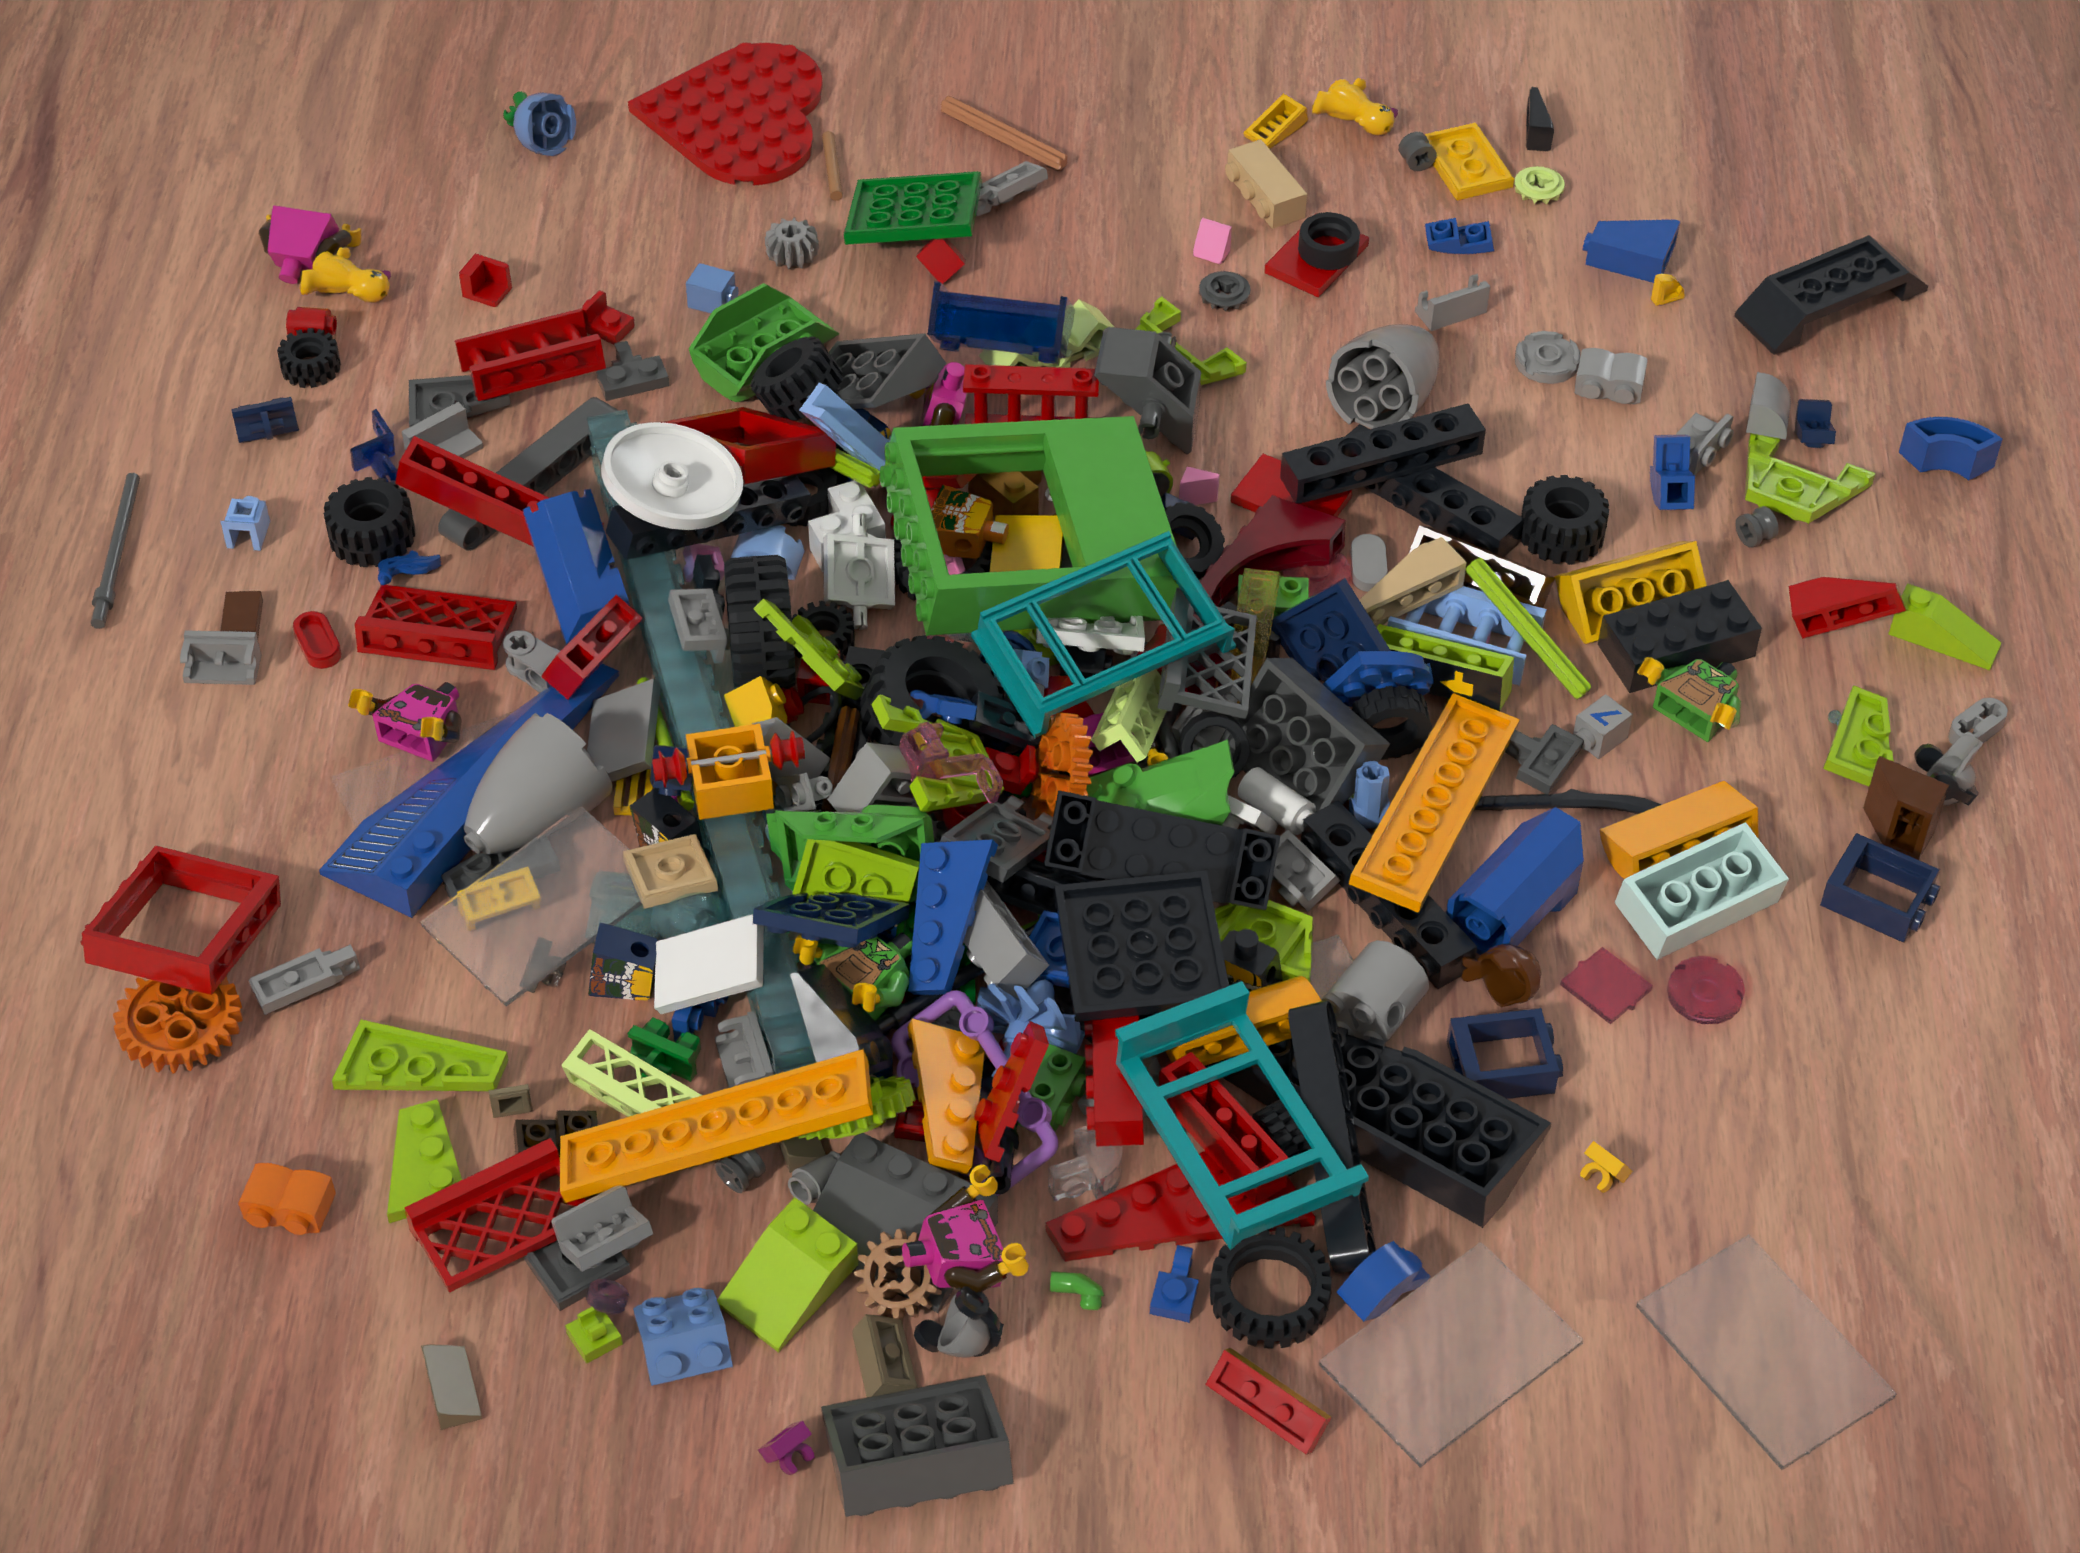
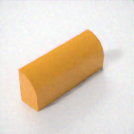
M1721 781L1601 828L1600 837L1608 860L1615 871L1625 879L1745 822L1758 838V807L1726 781Z
M1297 976L1249 991L1246 1014L1268 1046L1292 1038L1288 1018L1289 1009L1322 1000L1304 976ZM1233 1025L1165 1052L1172 1063L1192 1052L1205 1066L1249 1052Z

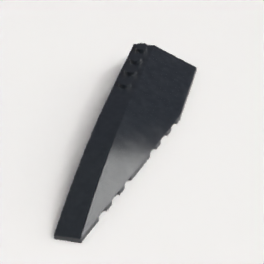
M1155 1014L1140 1015V1020ZM1337 1026L1360 1159L1483 1228L1509 1197L1549 1132L1551 1122L1417 1050L1404 1047L1402 1051L1386 1047V1041L1370 1036L1367 1041L1348 1035V1029ZM1292 1038L1268 1045L1267 1047L1302 1099ZM1227 1058V1059H1224V1060H1221V1061H1218V1062H1215V1063L1218 1064V1063H1220V1062L1226 1061V1060L1231 1059V1058ZM1258 1064L1222 1077L1267 1106L1280 1099Z

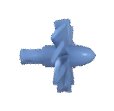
M1046 979L1037 981L1027 991L1023 987L1015 985L1014 990L1020 1001L994 983L989 984L988 988L995 996L980 992L977 1002L985 1007L982 1009L992 1016L994 1023L1001 1025L994 1026L992 1033L1004 1034L1002 1042L1005 1049L1003 1052L1008 1059L1011 1056L1010 1049L1015 1036L1019 1032H1024L1029 1021L1044 1027L1049 1044L1075 1054L1079 1050L1085 1037V1032L1080 1030V1022H1075L1074 1015L1061 1013L1054 1000L1055 992L1050 981ZM995 1069V1071L992 1073V1077H993V1078H994V1075H995V1073H996V1071H997L996 1069Z

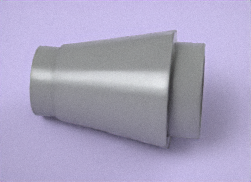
M832 1151L795 1169L792 1172V1177L788 1180V1187L793 1197H796L805 1205L811 1202L817 1203L841 1155Z

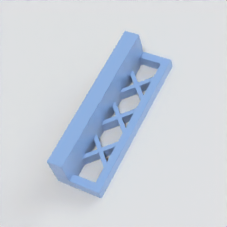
M818 383L799 411L851 456L880 471V467L885 466L886 462L885 444L890 441L828 386Z

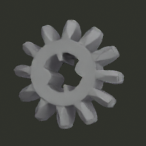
M795 217L791 221H786L782 218L780 224L772 223L770 230L766 232L765 236L766 253L769 260L775 261L777 267L787 265L788 269L792 266L802 268L804 263H813V257L818 255L819 240L815 227L809 226L807 220L798 222Z

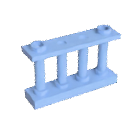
M1463 586L1408 612L1404 620L1392 616L1388 619L1387 626L1514 657L1512 684L1518 686L1521 684L1527 655L1520 653V650L1525 640L1483 591ZM1520 602L1543 628L1547 609ZM1423 612L1443 618L1438 629L1418 624ZM1457 622L1477 627L1472 639L1452 634ZM1491 631L1511 637L1506 649L1486 643Z

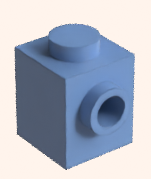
M699 263L686 282L688 308L711 314L714 309L737 298L739 290L735 286L734 272Z

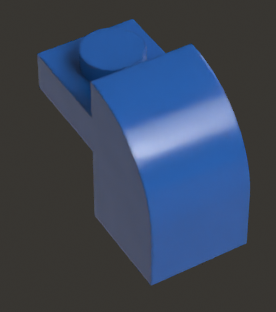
M1688 434L1654 435L1653 466H1650V483L1654 503L1660 510L1694 509L1695 475L1689 471L1690 436Z
M1392 1241L1368 1256L1350 1274L1336 1293L1364 1322L1384 1316L1402 1293L1422 1288L1431 1276L1422 1268L1421 1260L1414 1253L1405 1250V1248H1400Z

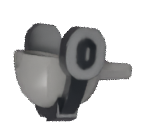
M1972 735L1961 736L1945 754L1932 744H1922L1914 753L1916 763L1920 768L1928 772L1927 776L1949 785L1943 804L1945 806L1960 801L1969 806L1979 794L1974 785L1976 776L1970 762L1982 746V742Z
M965 1286L953 1296L944 1326L932 1320H923L916 1326L914 1338L921 1347L933 1353L940 1351L954 1357H978L990 1353L992 1348L999 1345L1004 1324L1000 1322L998 1316L989 1307L988 1298L983 1292H975Z

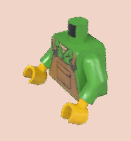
M1646 657L1638 669L1637 673L1639 675L1648 677L1649 684L1657 685L1653 708L1706 742L1713 738L1720 726L1730 730V728H1734L1739 724L1741 701L1737 697L1739 684L1735 680L1737 678V670L1731 663L1722 662L1715 668L1702 659H1696L1688 665L1665 669L1658 660Z
M904 933L898 934L887 944L876 937L861 942L858 947L853 948L841 947L837 944L818 943V941L803 939L801 935H798L795 939L792 951L795 954H800L799 960L801 963L810 965L814 960L818 962L817 965L824 963L852 995V1004H860L874 1021L888 1007H896L902 1003L909 985L910 974L904 959L912 954L913 942Z

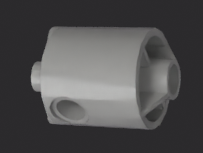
M1376 940L1367 944L1323 997L1322 1001H1330L1335 1013L1337 1026L1348 1029V1035L1367 1041L1371 1036L1384 1040L1387 1043L1429 990V981L1423 967L1411 953L1390 942Z

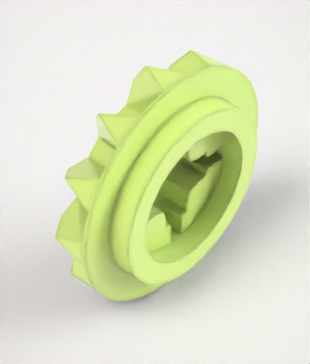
M1541 166L1528 167L1521 170L1516 175L1514 182L1515 192L1522 195V200L1531 199L1534 204L1537 201L1548 204L1550 200H1558L1560 194L1564 192L1565 186L1564 179L1558 172Z

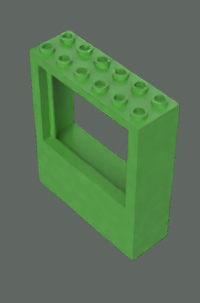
M1134 416L893 428L890 442L885 444L886 462L885 466L880 467V483L882 487H886L888 492L887 509L889 513H893L895 518L894 535L896 540H901V561L904 567H908L909 591L916 596V616L919 622L923 621L926 636L971 633L978 629L980 612L1167 531L1171 533V539L1175 543ZM1043 470L1072 567L949 575L922 477ZM1157 553L1139 562L1170 608L1176 588H1179V586ZM1128 567L1039 605L1046 618L1078 617L1086 620L1087 624H1094L1095 621L1100 620V617L1111 616L1120 623L1130 622L1131 616H1143V621L1161 620ZM1027 610L997 623L1002 631L1036 629L1037 627Z

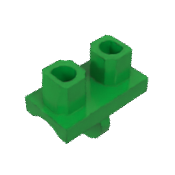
M654 1017L643 1028L636 1025L632 1026L628 1032V1037L632 1039L631 1054L670 1077L674 1074L690 1082L697 1074L696 1059L701 1051V1043L698 1036L686 1031L680 1035L676 1042L667 1039L670 1036L669 1026ZM642 1073V1077H643V1078H644V1077H648L647 1075H645L644 1073Z

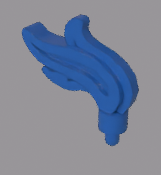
M409 551V554L384 559L378 564V580L381 585H386L391 582L393 576L400 573L412 575L428 573L441 566V556H419L416 551Z

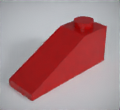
M1820 577L1788 586L1792 617L1802 639L1906 611L1896 583Z
M616 594L555 656L541 677L566 699H569L640 623L643 617Z

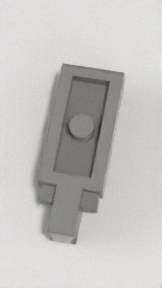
M1025 161L982 183L976 216L990 212L992 205L1007 203L1013 199V196L1036 188L1038 183L1048 179L1046 168Z
M351 945L334 952L330 950L321 952L319 948L251 977L249 983L266 1015L339 983L344 977L359 970L360 966Z

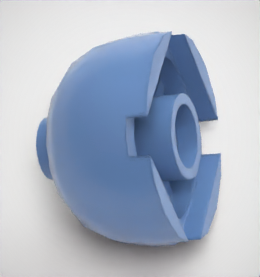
M536 93L528 96L518 105L514 114L513 126L517 138L525 148L536 154L555 156L566 149L562 146L567 143L568 139H573L576 129V117L573 107L567 104L561 95Z

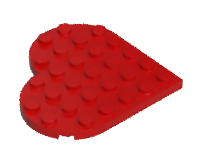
M743 42L737 45V47L727 50L628 101V109L636 118L710 177L734 185L735 180L742 182L753 181V186L770 184L796 173L807 163L811 156L813 131L806 116L817 107L821 100L823 88L822 73L817 63L810 56L793 45L776 43L751 44Z

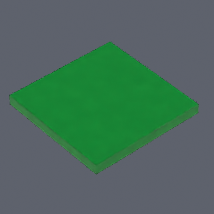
M981 172L857 180L844 231L845 245L971 237L982 186Z

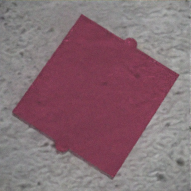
M1601 947L1587 960H1580L1577 968L1564 977L1560 983L1563 988L1609 1024H1612L1628 1009L1634 1010L1636 1003L1647 995L1653 985L1604 947Z

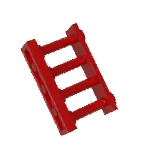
M581 308L454 340L460 369L462 372L470 370L475 396L478 401L606 369L601 339L598 334L587 336Z
M965 364L963 393H974V413H965V424L1091 418L1088 417V397H1098L1099 380L1094 376L1095 369ZM988 393L1008 394V415L988 414ZM1021 395H1041V416L1021 415ZM1055 396H1075V417L1055 416Z

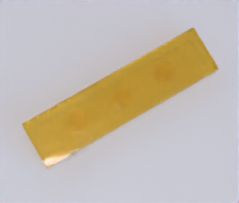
M1244 568L1236 611L1257 616L1251 675L1252 685L1266 659L1281 575L1275 571ZM1234 624L1233 626L1237 633L1242 632L1247 628L1246 626ZM1237 647L1230 650L1235 657L1243 654ZM1232 669L1231 679L1234 681L1236 679L1241 678V676Z

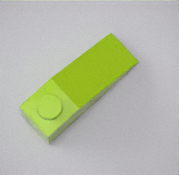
M1907 583L1901 596L1906 611L1894 614L1888 635L1990 670L2001 647V642L1942 595Z

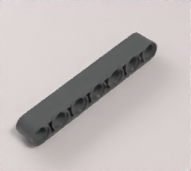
M592 397L496 473L540 494H544L618 434L624 424V414L601 399ZM449 509L442 516L438 525V531L442 536L466 551L475 549L498 531L452 509Z

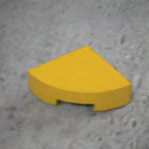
M1670 274L1655 275L1651 300L1656 306L1684 298V289L1674 276Z

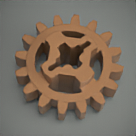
M896 1229L894 1239L890 1234L882 1232L880 1233L881 1244L878 1245L872 1241L867 1242V1246L871 1251L869 1256L858 1255V1259L865 1265L864 1269L854 1271V1276L864 1279V1283L858 1286L856 1290L860 1294H869L864 1303L867 1307L874 1308L879 1305L878 1315L887 1317L892 1310L894 1319L903 1320L906 1310L910 1316L916 1318L919 1316L918 1306L920 1304L929 1309L933 1306L928 1298L931 1293L941 1294L942 1291L933 1284L926 1265L907 1268L902 1255L895 1256L890 1252L891 1250L902 1248L904 1243L918 1241L920 1234L912 1232L907 1240L906 1231L902 1229ZM878 1265V1279L875 1281V1272ZM898 1267L903 1268L901 1273L905 1278L902 1282L896 1281L898 1276L894 1271ZM924 1268V1279L921 1284V1270ZM898 1293H904L909 1297V1299L900 1302L888 1300L890 1297L894 1298Z

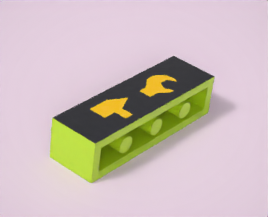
M1382 624L1377 626L1379 633L1391 651L1414 653L1423 657L1424 664L1430 663L1433 684L1430 687L1429 694L1450 699L1451 695L1455 693L1497 711L1502 709L1512 691L1514 657Z

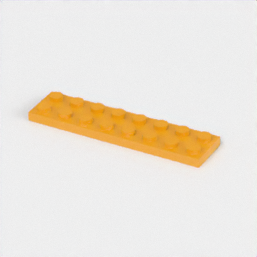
M1453 693L1352 871L1349 885L1419 913L1506 751L1514 731L1517 730L1520 719Z
M863 1049L560 1136V1193L565 1203L604 1192L614 1186L622 1185L625 1187L636 1182L663 1176L671 1172L873 1115L869 1064Z

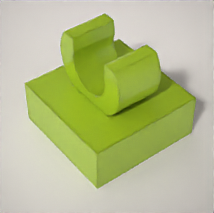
M592 1306L577 1314L578 1319L565 1325L568 1337L586 1364L623 1345L621 1334L602 1306L594 1309Z

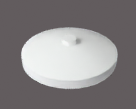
M662 422L642 423L620 431L608 443L601 465L604 485L620 506L644 521L671 529H702L724 521L735 511L743 490L742 472L731 453L710 436L678 424Z

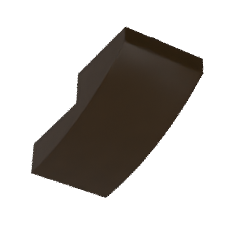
M557 1110L555 1120L515 1119L513 1128L515 1154L551 1138L558 1149L560 1158V1136L598 1126L596 1111Z

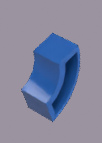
M1928 417L1906 424L1898 453L1919 472L1932 469L1948 470L1960 474L1967 480H1971L1994 468L2003 439L1991 430L1974 422L1952 417Z

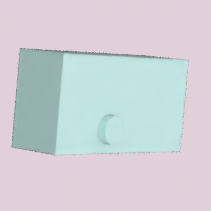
M1745 822L1625 878L1614 903L1656 960L1778 903L1789 878Z

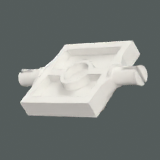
M860 512L852 514L851 533L845 535L827 533L823 537L825 604H831L832 601L837 603V605L852 608L854 629L859 628V630L868 628V609L891 610L895 606L894 539L877 538L867 534V515L865 513L860 515Z

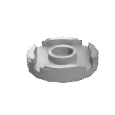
M1540 331L1530 333L1525 336L1524 341L1521 343L1519 341L1516 346L1515 365L1520 373L1533 381L1547 384L1565 382L1573 377L1578 370L1580 350L1577 344L1571 339L1568 342L1563 339L1562 334L1557 332Z

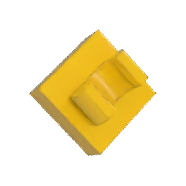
M1593 1141L1584 1154L1594 1162L1586 1164L1582 1168L1580 1176L1588 1181L1593 1173L1601 1172L1603 1177L1596 1188L1605 1193L1612 1186V1176L1624 1184L1633 1171Z

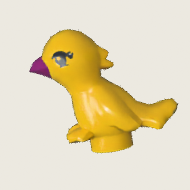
M1357 78L1353 84H1350L1346 79L1335 81L1329 87L1328 92L1318 91L1312 105L1313 114L1327 113L1329 116L1342 120H1354L1366 132L1376 136L1384 135L1391 131L1395 118L1398 115V110L1370 101L1363 91L1366 88V81Z
M340 247L336 256L330 252H323L316 257L311 270L302 271L300 291L302 295H308L315 291L335 294L347 292L362 301L375 303L388 295L391 273L386 270L359 269L351 260H348L351 256L349 248Z

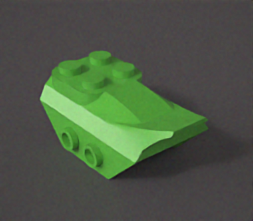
M763 283L714 309L689 347V352L703 381L725 398L734 402H742L755 395L751 387L752 377L760 365L777 349L794 340L811 336L819 339L824 345L838 336L839 333L789 295Z
M1227 739L1142 769L1138 765L1131 763L1119 766L1091 777V784L1087 785L1086 791L1089 797H1094L1099 801L1222 826L1231 811L1227 788L1234 774L1229 740Z
M875 804L864 807L860 813L775 810V813L766 814L771 850L781 860L785 885L792 891L807 839L858 842L919 862L921 843L934 842L933 824L930 816L926 812L920 811L919 808L912 806ZM919 872L909 902L903 903L909 904L916 900Z

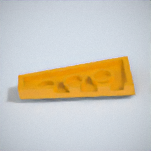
M912 1018L907 1026V1030L914 1048L912 1061L914 1069H917L919 1079L917 1092L919 1102L923 1104L924 1118L922 1123L929 1164L968 1174L973 1163L977 1126L974 1115L979 1104L985 1051L978 1041L968 1038L960 1031Z

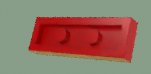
M1232 1348L1224 1349L1205 1384L1306 1455L1314 1451L1332 1418Z

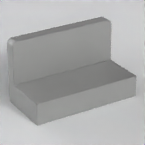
M459 402L402 431L405 450L414 436L462 458H466L483 448L482 441L469 429L466 409Z

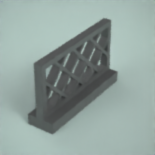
M1177 587L1170 610L1185 633L1188 634L1204 625L1193 616V614L1197 615L1181 589ZM1217 607L1228 625L1233 623L1247 627L1246 630L1239 633L1234 631L1232 638L1236 647L1243 654L1236 657L1230 651L1223 654L1217 644L1213 643L1162 666L1157 708L1172 712L1174 703H1179L1246 719L1249 709L1257 616ZM1166 629L1165 643L1174 640L1168 629ZM1217 653L1224 662L1216 665L1208 655ZM1198 660L1206 669L1197 672L1189 663ZM1233 669L1241 678L1233 681L1224 672ZM1214 676L1222 686L1214 689L1206 679ZM1195 684L1203 694L1198 695L1185 692V688ZM1230 692L1240 704L1228 702L1222 695Z

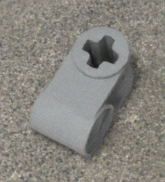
M517 630L509 633L503 642L504 650L508 654L506 658L507 671L529 684L539 693L549 688L551 685L541 675L560 650L547 645L527 631Z

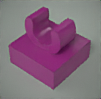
M803 1421L790 1424L758 1449L767 1464L779 1460L781 1469L788 1475L798 1471L791 1460L794 1452L800 1453L806 1462L815 1458L812 1448L802 1443L812 1435Z

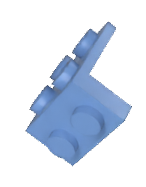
M692 1288L685 1291L682 1295L666 1299L653 1297L634 1307V1315L643 1344L651 1386L733 1367L725 1321L714 1290Z

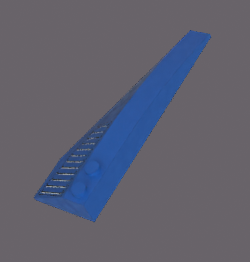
M601 664L569 699H566L552 686L543 690L364 819L320 868V875L413 918L442 884L441 875L457 866L471 850L464 840L466 835L464 824L470 803L487 768L510 737L534 713H537L540 717L549 713L573 730L593 707V700L600 698L618 678L619 671Z

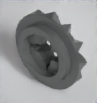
M1228 271L1214 272L1204 277L1200 282L1199 295L1202 296V302L1210 304L1212 309L1222 307L1226 312L1228 307L1239 309L1240 304L1248 302L1250 285L1244 277L1237 273Z

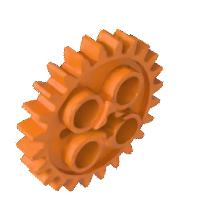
M1057 713L1054 716H1050L1048 731L1041 735L1039 747L1035 750L1039 771L1030 794L1034 796L1032 808H1037L1035 819L1043 812L1051 816L1054 815L1059 790L1088 796L1086 787L1091 784L1088 772L1093 768V765L1089 764V758L1093 750L1088 748L1091 741V736H1086L1088 726L1083 725L1084 719L1078 718V714ZM1052 770H1056V771H1066V772L1070 773V776H1069V775H1063V774H1056V773L1052 772Z
M227 976L212 995L150 979L146 981L137 977L135 980L138 988H125L124 991L127 999L117 1000L119 1011L113 1013L116 1023L113 1027L121 1050L127 1051L131 1061L139 1058L142 1068L147 1067L153 1062L155 1071L158 1073L165 1065H169L171 1072L176 1073L179 1064H185L187 1070L192 1071L193 1061L196 1060L204 1066L208 1065L206 1056L210 1053L217 1057L222 1056L219 1046H232L230 1035L239 1034L238 1022L243 1021L240 997L237 995L234 983H228Z

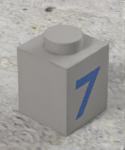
M1605 694L1576 716L1573 735L1584 740L1583 750H1587L1597 759H1600L1628 738L1633 714Z

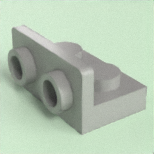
M1695 413L1675 434H1688L1690 436L1689 471L1694 475L1703 466L1708 467L1713 462L1716 452L1721 447L1726 448L1734 434V431L1731 429L1733 416L1726 414L1716 423Z
M670 590L668 602L683 651L710 650L714 663H722L725 650L730 648L731 639L729 629L723 626L722 606L720 603H716L713 590Z

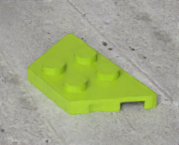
M1268 900L1266 910L1230 904L1214 909L1221 942L1231 930L1238 932L1243 929L1253 930L1258 935L1259 942L1278 951L1283 981L1297 976H1304L1311 983L1313 916Z

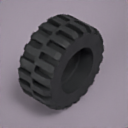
M779 555L730 558L724 563L734 689L759 676L773 684H778L780 688L789 689L796 684L794 645L785 642L776 633L778 629L768 618H762L753 609L764 598L774 603L792 623L786 560Z
M926 635L915 636L911 641L909 638L896 642L894 646L888 647L882 653L861 695L860 705L862 709L860 714L863 724L867 725L865 730L871 741L876 740L878 744L920 749L913 734L882 729L871 705L878 695L891 698L889 705L904 710L907 705L920 710L921 708L909 695L911 691L920 690L929 695L936 694L970 701L980 691L1004 700L1005 697L1001 694L1003 688L999 680L993 677L994 672L989 664H984L980 660L981 655L974 650L969 652L964 649V644L958 641L950 643L945 641V637L933 636L932 639H927ZM931 714L925 720L935 723L940 717ZM963 719L962 724L950 723L978 735L984 748L989 747L994 738L970 729V720Z

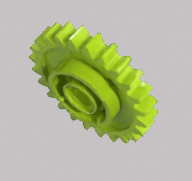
M870 1076L873 1115L828 1127L817 1132L807 1133L798 1136V1139L806 1137L807 1140H810L817 1136L818 1139L825 1137L837 1139L858 1135L881 1126L889 1118L896 1117V1113L906 1111V1107L912 1106L913 1101H916L910 1079H905L904 1076L899 1078L891 1076L886 1079L884 1076L879 1078Z

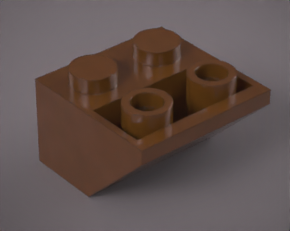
M1879 756L1863 809L1881 843L1919 860L1935 832L1949 785Z

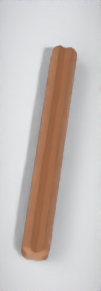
M947 96L941 102V111L946 115L1057 171H1061L1066 167L1068 156L1065 153L952 96Z

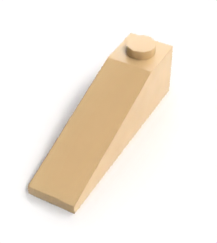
M1441 536L1413 549L1359 601L1377 627L1379 624L1388 622L1390 616L1397 618L1463 587L1467 562Z

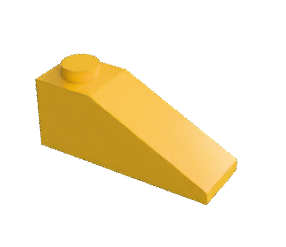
M762 676L724 694L735 727L752 725V723L776 717L785 724L787 723V715L783 704L786 703V698L778 684H773ZM772 780L773 795H776V787L778 785Z

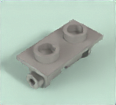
M807 773L776 778L778 785L776 787V798L779 805L784 808V811L816 809L815 801L829 797L833 790L831 781L824 776L809 779Z

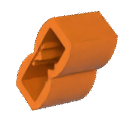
M256 1163L238 1204L243 1219L255 1227L283 1226L289 1232L297 1235L320 1233L336 1191L332 1178L326 1174L312 1170H292L272 1163Z

